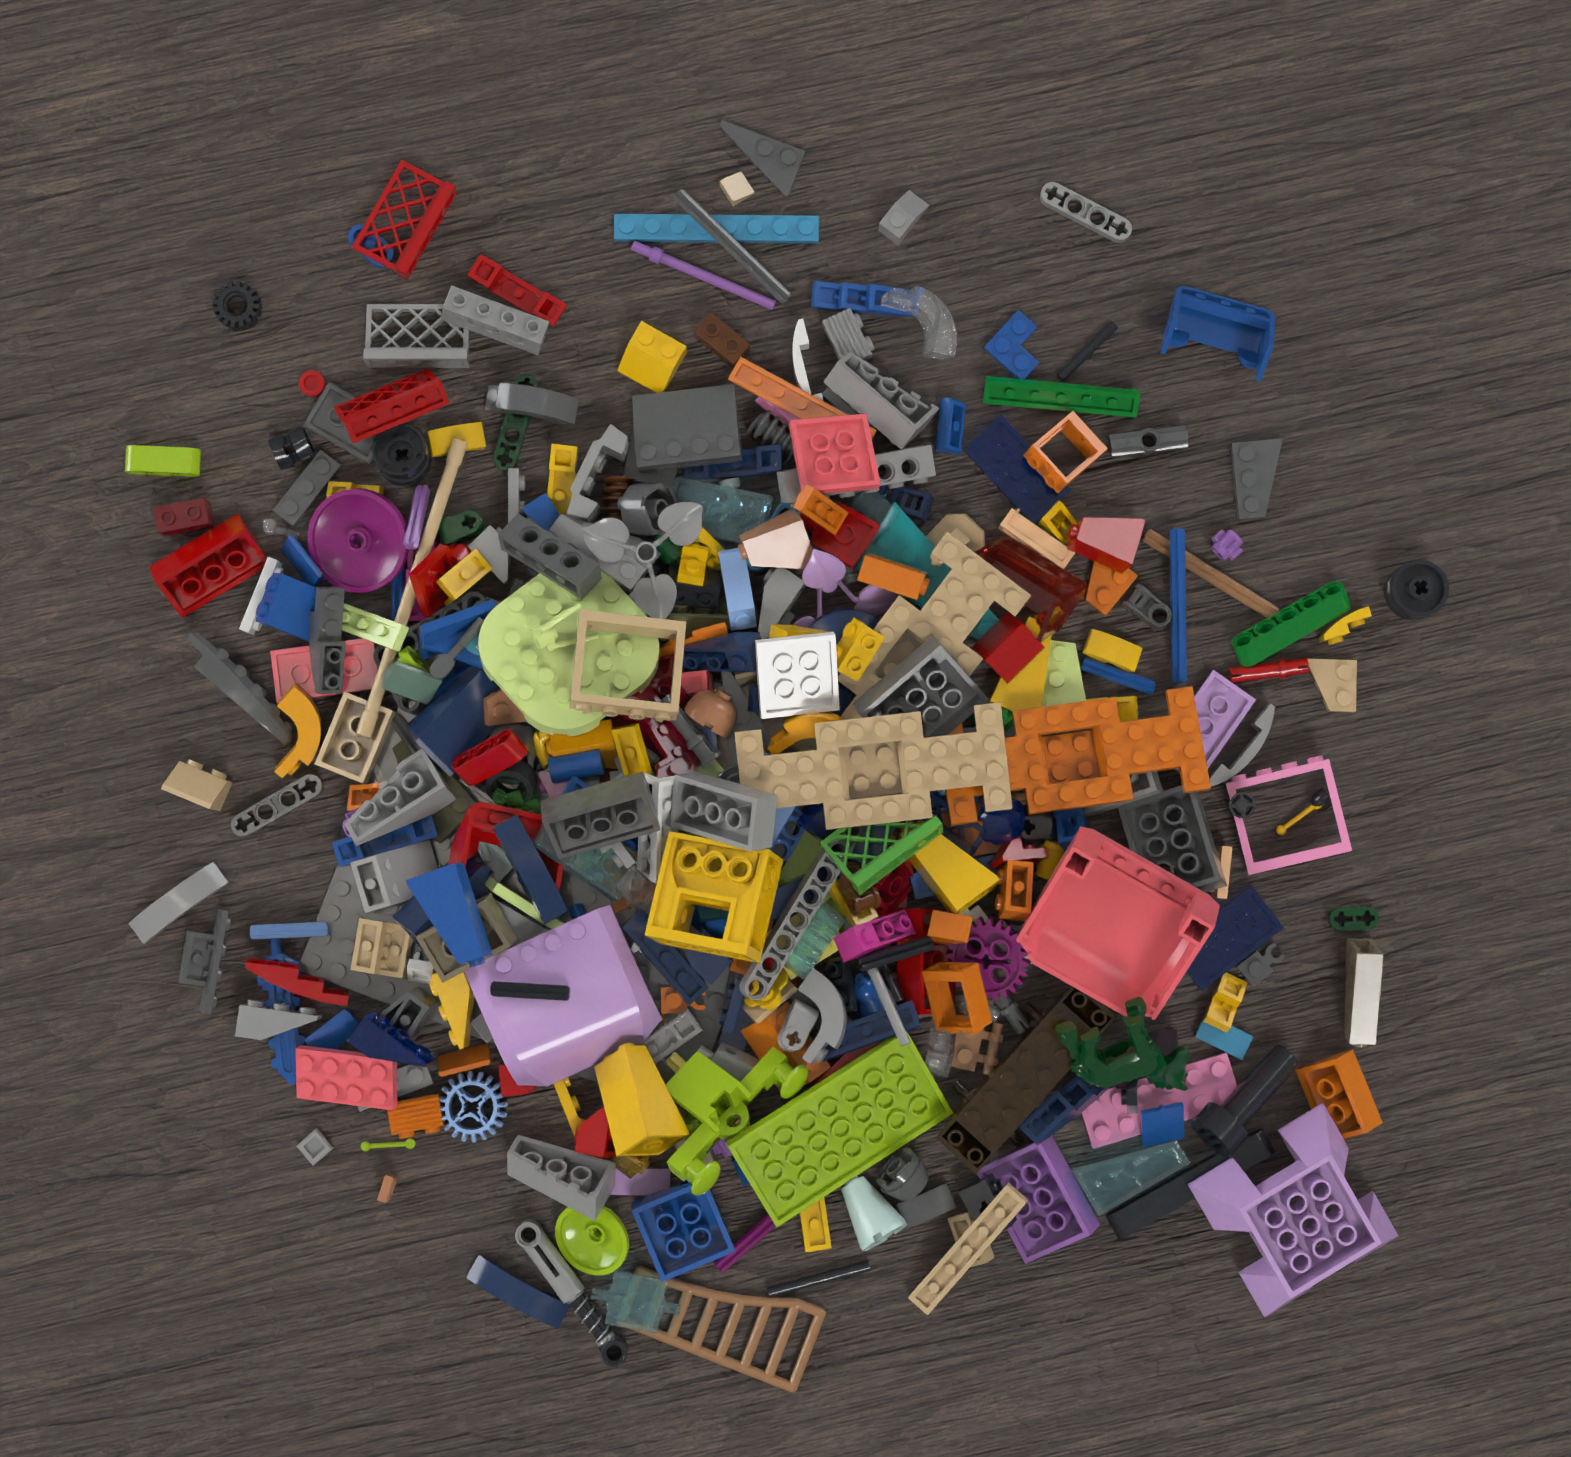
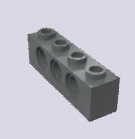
M517 514L498 534L501 550L580 599H583L602 579L600 563L596 558L583 554L572 543H565L554 532L546 531L539 527L531 518L526 519L522 515Z

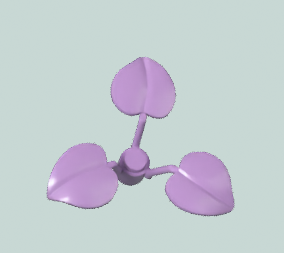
M813 549L810 560L802 574L804 584L808 587L816 588L817 618L822 616V591L826 593L836 590L837 585L856 603L854 609L863 610L874 616L886 612L898 597L897 593L873 585L862 589L859 597L854 596L841 580L846 573L844 563L835 556ZM805 616L793 625L808 627L816 619Z

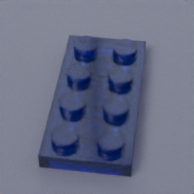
M1001 414L970 442L963 451L1016 509L1019 508V512L1035 524L1058 501L1063 499L1071 489L1066 486L1057 493L1047 485L1041 474L1032 468L1023 456L1031 446Z
M1252 886L1219 910L1215 928L1186 971L1200 991H1203L1284 928Z

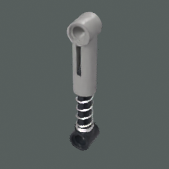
M534 1219L523 1221L515 1232L517 1243L524 1248L564 1304L567 1302V1304L572 1305L575 1310L574 1314H578L582 1319L581 1324L585 1323L589 1329L588 1333H592L596 1338L603 1362L611 1367L622 1365L628 1354L627 1342L609 1330V1325H605L601 1320L602 1315L596 1313L594 1310L595 1306L591 1305L587 1300L588 1296L583 1295L585 1287L543 1231L542 1225ZM524 1228H533L536 1232V1238L534 1240L525 1239L523 1236ZM537 1245L540 1246V1248L543 1250V1252L545 1253V1255H546V1256L548 1257V1259L551 1261V1263L553 1264V1266H551V1264L548 1262V1260H547L546 1257L543 1255V1253L540 1251V1249L538 1248ZM616 1345L621 1348L622 1355L617 1358L611 1357L608 1353V1348Z

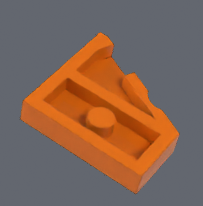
M1094 561L1085 601L1103 616H1106L1138 575L1129 568L1123 573H1119Z

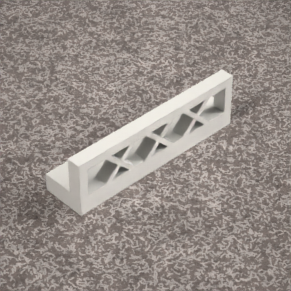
M644 773L648 786L649 784L652 785V798L661 830L638 837L637 875L657 883L669 831L679 833V829L670 826L675 776L657 778ZM648 835H649V837H650V839H651V846L649 845V842H648ZM647 860L650 864V871L647 870Z

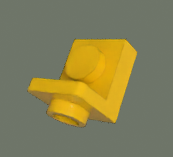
M694 544L683 546L677 582L703 586L709 552L708 547Z

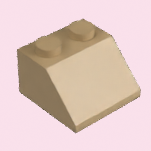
M190 759L187 763L179 761L163 783L161 789L205 808L221 811L233 783L226 780L227 774L214 769L211 773L202 770V764Z

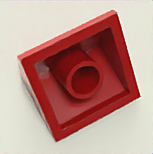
M1008 611L972 649L983 657V660L1009 684L1045 647L1020 620Z

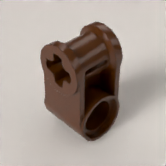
M856 862L847 863V869L852 875L862 868ZM841 871L837 881V888L853 915H859L862 910L870 907H880L881 898L875 886L870 887L859 895Z

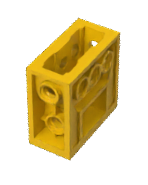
M669 831L645 936L663 945L760 964L783 859L769 849L751 852L709 838ZM695 905L729 911L723 939L689 933Z

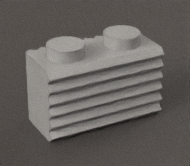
M848 308L822 321V327L838 361L848 352H852L864 361L872 358L871 351L874 350V346L870 337H864L860 328L863 327V323L858 313L853 314L851 309Z

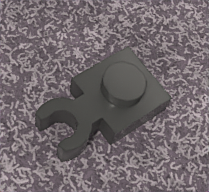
M1275 943L1268 944L1262 956L1258 951H1254L1236 966L1251 987H1255L1274 972L1269 966L1271 963H1279L1285 958L1284 954H1280L1276 958L1271 956V950L1277 946Z

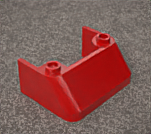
M485 802L475 803L468 808L453 838L448 865L464 863L466 868L467 859L477 853L479 842L502 846L493 831V827L517 815L543 860L558 891H560L565 858H558L542 823V815Z

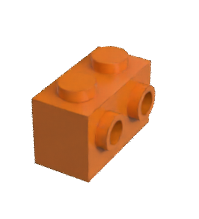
M1008 859L1003 867L998 869L997 877L1000 880L997 884L1000 885V894H997L995 899V910H999L998 919L1024 922L1031 914L1033 862Z

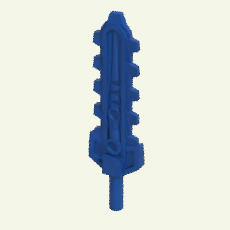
M271 938V955L265 960L299 964L298 974H301L300 962L286 954H282L280 938ZM257 975L258 985H262V990H266L269 993V1000L264 1002V1006L274 1007V1003L290 1005V1010H296V1007L301 1005L300 997L294 996V993L276 986ZM298 1027L274 1035V1039L269 1040V1048L275 1049L276 1058L271 1060V1067L278 1069L281 1076L285 1077L288 1085L296 1084V1048L306 1044L304 1041L305 1036L299 1035Z

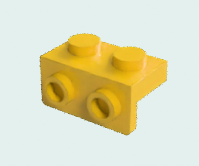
M854 617L845 626L843 636L836 645L837 671L855 681H859L883 642L884 636Z

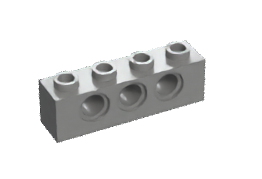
M452 285L442 308L441 320L536 355L540 353L549 325V321Z

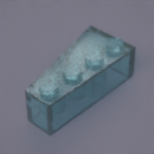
M1172 1141L1071 1169L1096 1216H1100L1190 1163L1178 1142Z

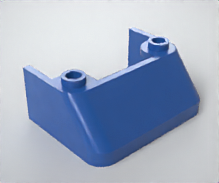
M1179 286L1176 289L1163 333L1161 354L1166 355L1168 346L1180 348L1187 345L1188 340L1237 353V359L1243 367L1248 369L1256 368V381L1261 382L1274 347L1275 314L1262 307L1188 286Z

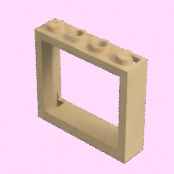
M580 609L569 709L583 711V714L591 713V711L602 712L603 715L610 717L617 716L618 714L629 715V718L637 720L644 719L645 717L655 718L658 722L676 720L679 711L686 622ZM586 629L676 640L670 704L580 694Z

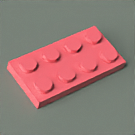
M363 638L344 641L346 645L343 688L340 694L316 693L311 669L310 646L270 651L276 702L278 703L295 682L311 698L341 695L344 691L355 693L372 690L378 671L373 658L376 644Z
M300 1045L296 1048L297 1098L394 1110L397 1108V1057Z

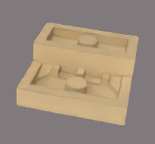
M359 918L350 970L406 979L413 939L399 924Z

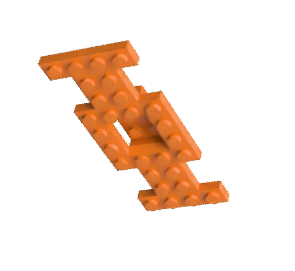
M1193 686L1166 690L1165 695L1169 716L1120 722L1116 697L1012 711L1015 737L1005 738L1010 791L1022 790V792H1025L1028 815L1132 801L1134 798L1129 775L1179 768L1183 794L1210 790L1211 785ZM962 723L948 735L963 733ZM1092 728V730L1045 737L1041 736L1045 734H1053ZM983 786L945 789L950 825L976 823L978 819L974 796L983 795Z

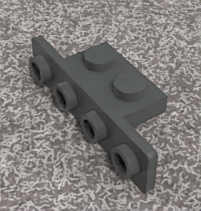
M223 909L216 910L212 934L187 931L178 983L203 986L199 1012L209 1015L217 1003L215 988L216 983L220 982L222 970L219 967L220 959L225 955L226 942H224L225 931L229 930L231 922L228 911Z

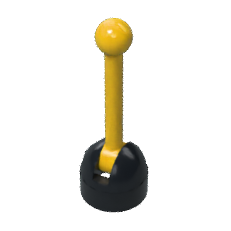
M1322 788L1317 790L1311 797V805L1286 824L1277 826V834L1284 835L1286 829L1312 810L1324 811L1331 807L1330 797Z

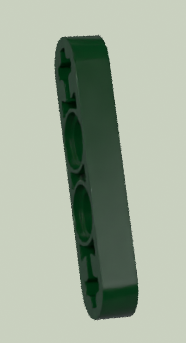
M530 374L520 375L514 383L520 385L525 384L526 380H529L532 387H539L536 379ZM506 413L493 457L494 464L498 470L508 472V468H515L517 466L531 416L525 415L517 418L512 413ZM509 429L519 431L520 437L516 442L506 440L505 434ZM502 444L510 448H516L515 452L510 449L509 458L512 462L507 463L505 467L502 466V462L499 460V457H504L506 454V448H501Z

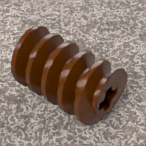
M608 476L603 479V482L609 486L602 489V492L608 497L602 498L601 503L608 507L600 509V513L606 517L599 520L616 518L623 522L621 511L617 506L618 499L631 486L628 483L636 479L625 476Z

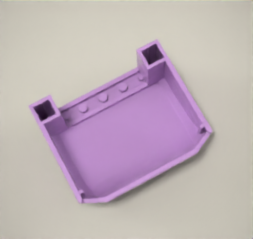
M610 905L595 909L486 959L484 964L464 971L499 1053L518 1086L548 1087L602 1062L605 1056L619 1050L618 1047L622 1044L634 1043V1045L644 1043L658 1023L663 1020L623 929L620 927L619 920ZM493 981L567 985L570 987V998L567 1001L494 997L490 993V987Z

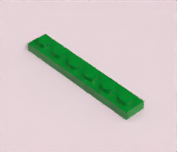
M986 376L983 404L1137 418L1140 400V390L993 376Z

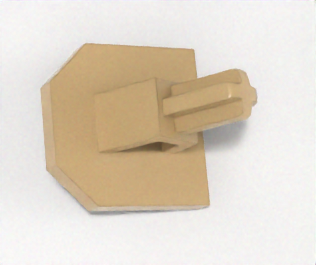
M947 514L926 536L936 547L945 533L948 532L977 555H980L985 550L984 531L967 514ZM933 554L930 555L933 566L938 565L941 567L944 564Z

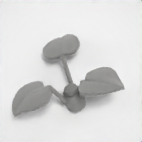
M680 502L666 507L659 515L657 521L659 528L666 533L653 543L642 542L637 547L626 544L630 536L629 530L621 520L616 518L599 520L583 528L582 535L589 550L597 558L605 562L613 563L620 561L624 555V548L635 551L637 559L646 563L650 578H643L636 583L633 589L634 602L642 612L650 617L665 619L674 607L677 589L670 576L661 574L655 577L651 562L657 556L656 547L668 537H670L674 544L679 546L693 543L701 532L703 507L693 502Z

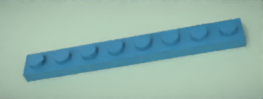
M614 214V242L718 243L690 215ZM710 215L738 243H819V216Z

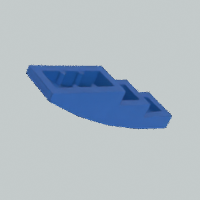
M814 281L812 284L811 308L838 312L850 308L852 313L917 317L919 291L875 284L865 286L845 282L835 284Z

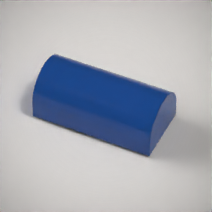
M952 398L940 399L935 451L944 454H960L966 403Z
M598 749L548 759L549 773L553 784L570 781L572 776L583 779L605 775V762Z

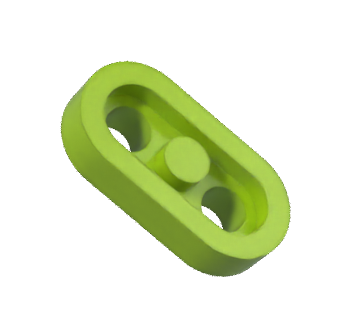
M410 646L399 651L400 658L397 659L399 662L430 673L431 665L426 659L422 660L420 655Z

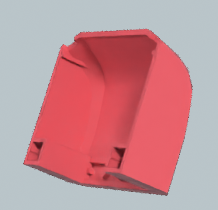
M1080 827L1031 908V914L1025 920L1016 938V942H1020L1032 964L1125 1017L1127 1016L1125 1002L1136 997H1142L1146 1003L1145 1016L1152 1017L1155 1020L1215 928L1220 905L1209 894L1094 829Z

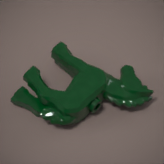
M1136 997L1125 1002L1127 1016L1123 1017L1130 1037L1114 1043L1103 1050L1097 1049L1098 1042L1101 1040L1098 1027L1091 1028L1088 1033L1080 1035L1081 1041L1078 1039V1030L1073 1021L1063 1022L1055 1028L1060 1041L1069 1050L1071 1058L1076 1060L1070 1065L1072 1071L1076 1072V1075L1088 1084L1110 1088L1123 1082H1130L1133 1079L1145 1077L1149 1084L1153 1083L1156 1088L1188 1090L1185 1080L1188 1076L1186 1073V1063L1190 1057L1188 1049L1184 1046H1179L1167 1056H1163L1160 1049L1147 1034L1144 1026L1146 1003L1142 997Z

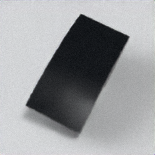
M842 957L822 960V975L828 978L840 992L845 1004L846 1013L858 1011L855 985L849 961L844 962Z

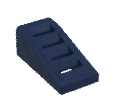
M888 485L880 487L875 501L876 506L890 510L893 503H897L899 494L903 493L899 506L910 518L923 522L927 521L934 502V498L930 493L905 486L892 488L891 490H894L889 503L886 502L890 490ZM910 496L913 497L910 508H906ZM923 500L919 511H917L919 501Z

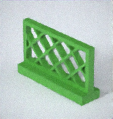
M933 814L932 818H927L921 824H910V820L906 821V823L872 824L886 827L885 839L871 838V825L867 826L866 837L851 836L852 827L838 828L822 840L820 846L851 882L855 891L861 895L943 833V824ZM890 827L905 828L904 837L900 840L888 839ZM835 840H847L845 853L833 852L828 845ZM850 841L865 842L864 855L849 853ZM869 843L884 844L883 852L878 856L867 855ZM848 859L863 860L862 868L852 875L847 869Z

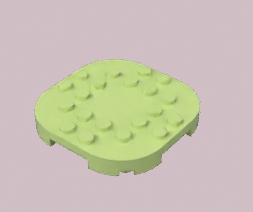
M601 572L602 579L583 599L578 598L539 573L498 604L487 615L481 626L478 646L481 663L486 675L491 681L494 680L524 714L525 720L544 733L553 735V733L568 734V736L580 735L599 726L600 720L605 715L602 712L595 711L583 714V711L569 709L576 644L559 647L548 652L546 647L540 650L532 638L531 630L545 624L565 609H570L578 603L581 604L580 609L647 617L620 586L603 572ZM580 609L554 626L558 634L555 642L576 638ZM586 629V636L599 634L600 637L599 639L585 642L580 694L628 699L637 691L641 693L651 683L658 668V638Z

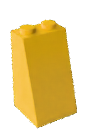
M920 819L919 821H917L916 823H914V821L911 820L909 823H910V824H921V823L924 822V821ZM905 828L900 829L901 832L898 834V840L904 837ZM942 834L908 859L948 913L961 914L995 889L1000 880L997 875Z
M625 1043L618 1047L619 1050L613 1054L605 1056L603 1061L594 1067L617 1156L660 1155L689 1136V1130L646 1046Z

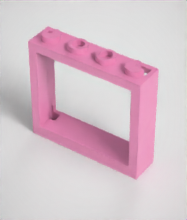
M1320 755L1308 758V764L1298 766L1297 761L1281 765L1282 770L1272 772L1271 768L1255 771V777L1246 779L1245 774L1237 775L1230 778V783H1226L1231 800L1237 794L1236 789L1323 769L1341 842L1262 861H1253L1243 818L1234 816L1249 875L1352 851L1329 759L1323 760V756Z

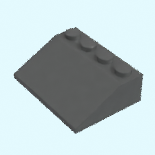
M735 384L632 396L636 463L640 473L743 461Z
M932 635L855 701L853 705L862 718L921 711L923 737L948 735L974 713V705L984 704L989 699L936 637Z
M1181 785L1118 806L1131 851L1205 893L1227 886L1199 792L1183 794Z

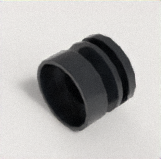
M402 423L378 433L373 439L371 449L373 460L383 477L393 485L402 487L416 485L430 471L432 458L428 445L419 430L410 424ZM402 455L408 457V460H400L399 457Z

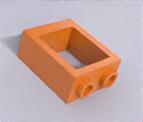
M1072 411L1035 442L1023 456L1027 459L1028 464L1041 474L1047 485L1059 493L1093 464L1108 448ZM1060 432L1086 458L1067 477L1041 450Z
M871 553L865 555L857 579L858 581L916 600L920 597V594H926L930 579L926 578V571Z
M937 962L922 971L936 1030L948 1031L949 1034L965 1031L973 1035L982 1032L985 1026L992 1023L978 963ZM948 982L962 983L969 1015H956Z

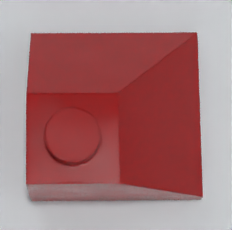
M602 1107L579 1125L574 1138L575 1152L603 1158L622 1157L616 1155L605 1108Z

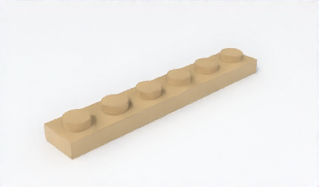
M1008 1182L908 1298L928 1316L1023 1208L1028 1199Z

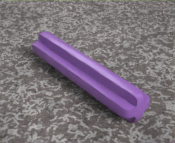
M425 484L417 485L415 488L403 544L408 550L417 549L431 492Z

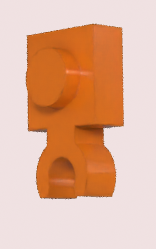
M661 987V1014H681L688 1009V1006H692L696 1010L706 1009V1005H698L696 1001L691 1005H687L672 987Z

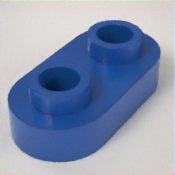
M364 224L355 225L349 231L348 240L351 246H353ZM375 235L367 237L366 242L360 245L367 250L379 247ZM379 236L381 246L389 245ZM393 249L383 251L386 253L385 259L393 263L395 257ZM362 255L373 266L377 268H387L375 262L374 260Z

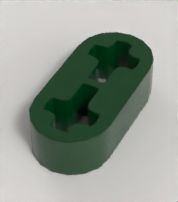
M1367 906L1338 907L1329 912L1327 921L1332 929L1338 931L1370 930L1377 926L1379 915L1374 908ZM1365 911H1367L1368 915H1372V921H1368L1367 926H1365L1364 921H1356V916H1363ZM1339 912H1341L1342 916H1350L1351 920L1342 922L1341 927H1339L1338 922H1334V917H1337Z

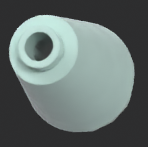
M856 1176L844 1184L845 1187L841 1191L862 1251H867L881 1244L893 1233L897 1234L907 1226L905 1219L864 1176L860 1178Z

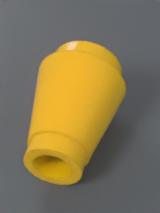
M1046 839L1040 848L1046 847L1048 858L1037 864L1035 874L1049 879L1063 856L1064 850L1059 843Z

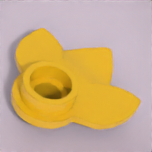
M785 970L780 971L764 998L752 1000L743 996V1001L749 1007L759 1005L766 1010L775 1009L782 1001L781 990L788 982L787 972ZM756 980L752 982L753 988L749 990L751 995L756 994L759 990V983Z

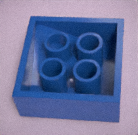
M689 1182L654 1192L631 1202L632 1213L661 1282L735 1252L734 1242L711 1190L699 1196L693 1195L691 1193L692 1184Z

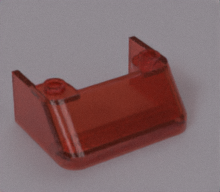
M1001 537L975 551L977 555L1031 595L1024 605L1038 613L1036 623L1041 630L1036 640L1039 642L1047 639L1062 628L1087 589V585L1083 580L1013 538Z

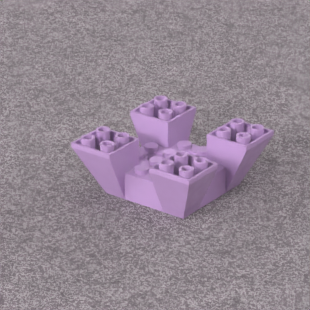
M1323 1103L1278 1129L1295 1162L1255 1186L1233 1157L1187 1184L1214 1230L1249 1232L1263 1257L1238 1273L1264 1317L1303 1295L1313 1285L1349 1263L1359 1261L1398 1237L1395 1228L1375 1193L1371 1191L1357 1200L1347 1183L1344 1173L1349 1148ZM1298 1195L1297 1200L1293 1204H1289L1291 1198ZM1333 1204L1332 1209L1325 1213L1326 1208ZM1310 1218V1222L1306 1226H1302L1303 1222ZM1288 1232L1283 1240H1279L1281 1234ZM1323 1240L1322 1245L1315 1249L1316 1244Z

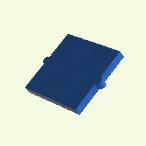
M1182 1102L1165 1106L1161 1104L1159 1107L1140 1111L1141 1144L1143 1147L1160 1143L1164 1145L1166 1142L1184 1139V1105Z

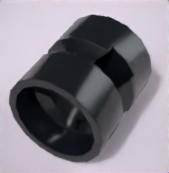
M302 425L289 430L287 436L280 434L268 439L271 451L281 470L294 466L298 459L303 462L316 456L311 441ZM289 443L291 444V447L294 451V453L290 455L285 446Z

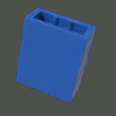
M273 573L266 583V591L257 607L255 621L279 632L309 642L310 611H315L316 587L284 574Z

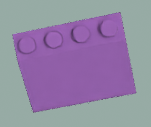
M1050 1136L1038 1146L1030 1140L987 1163L977 1172L979 1178L993 1173L995 1179L1001 1182L1003 1188L1009 1182L1028 1199V1202L1016 1214L1017 1220L1007 1229L1025 1264L1090 1236L1100 1226L1053 1136Z

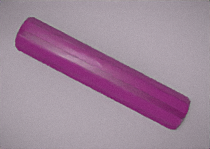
M766 1214L734 1243L735 1252L714 1261L715 1266L721 1272H725L775 1227L770 1216Z

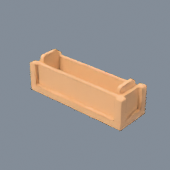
M1011 508L998 529L1062 572L1075 552L1068 550L1067 546L1019 514V508L1017 510Z

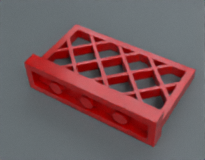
M401 160L355 240L352 249L398 273V276L408 281L457 194L456 186L448 181L443 182ZM406 169L414 174L416 182L401 186L399 177L403 170ZM432 183L439 187L435 195L424 198L421 185ZM418 187L421 199L406 203L403 190ZM401 192L404 203L389 207L387 203L388 196ZM423 203L425 209L423 216L411 219L408 207ZM406 209L409 221L394 224L390 212ZM388 213L391 226L376 229L374 223L376 217ZM410 225L413 232L410 239L399 241L396 229ZM393 230L396 243L381 246L378 234ZM375 235L379 247L367 250L360 245L364 238ZM398 247L400 257L396 264H393L385 259L383 251ZM380 252L382 257L376 255L375 253Z
M427 368L333 408L354 444L450 403L439 378L436 379L430 369Z

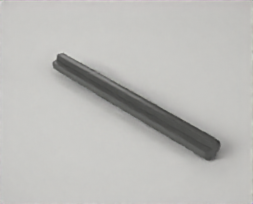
M679 189L674 194L673 199L780 303L783 304L790 298L791 293L685 190Z

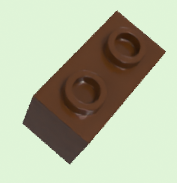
M711 312L694 331L695 339L732 369H734L740 357L745 358L750 352V344Z

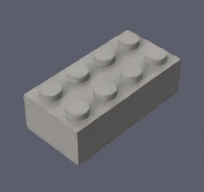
M697 771L676 774L670 826L751 852L771 848L778 795Z

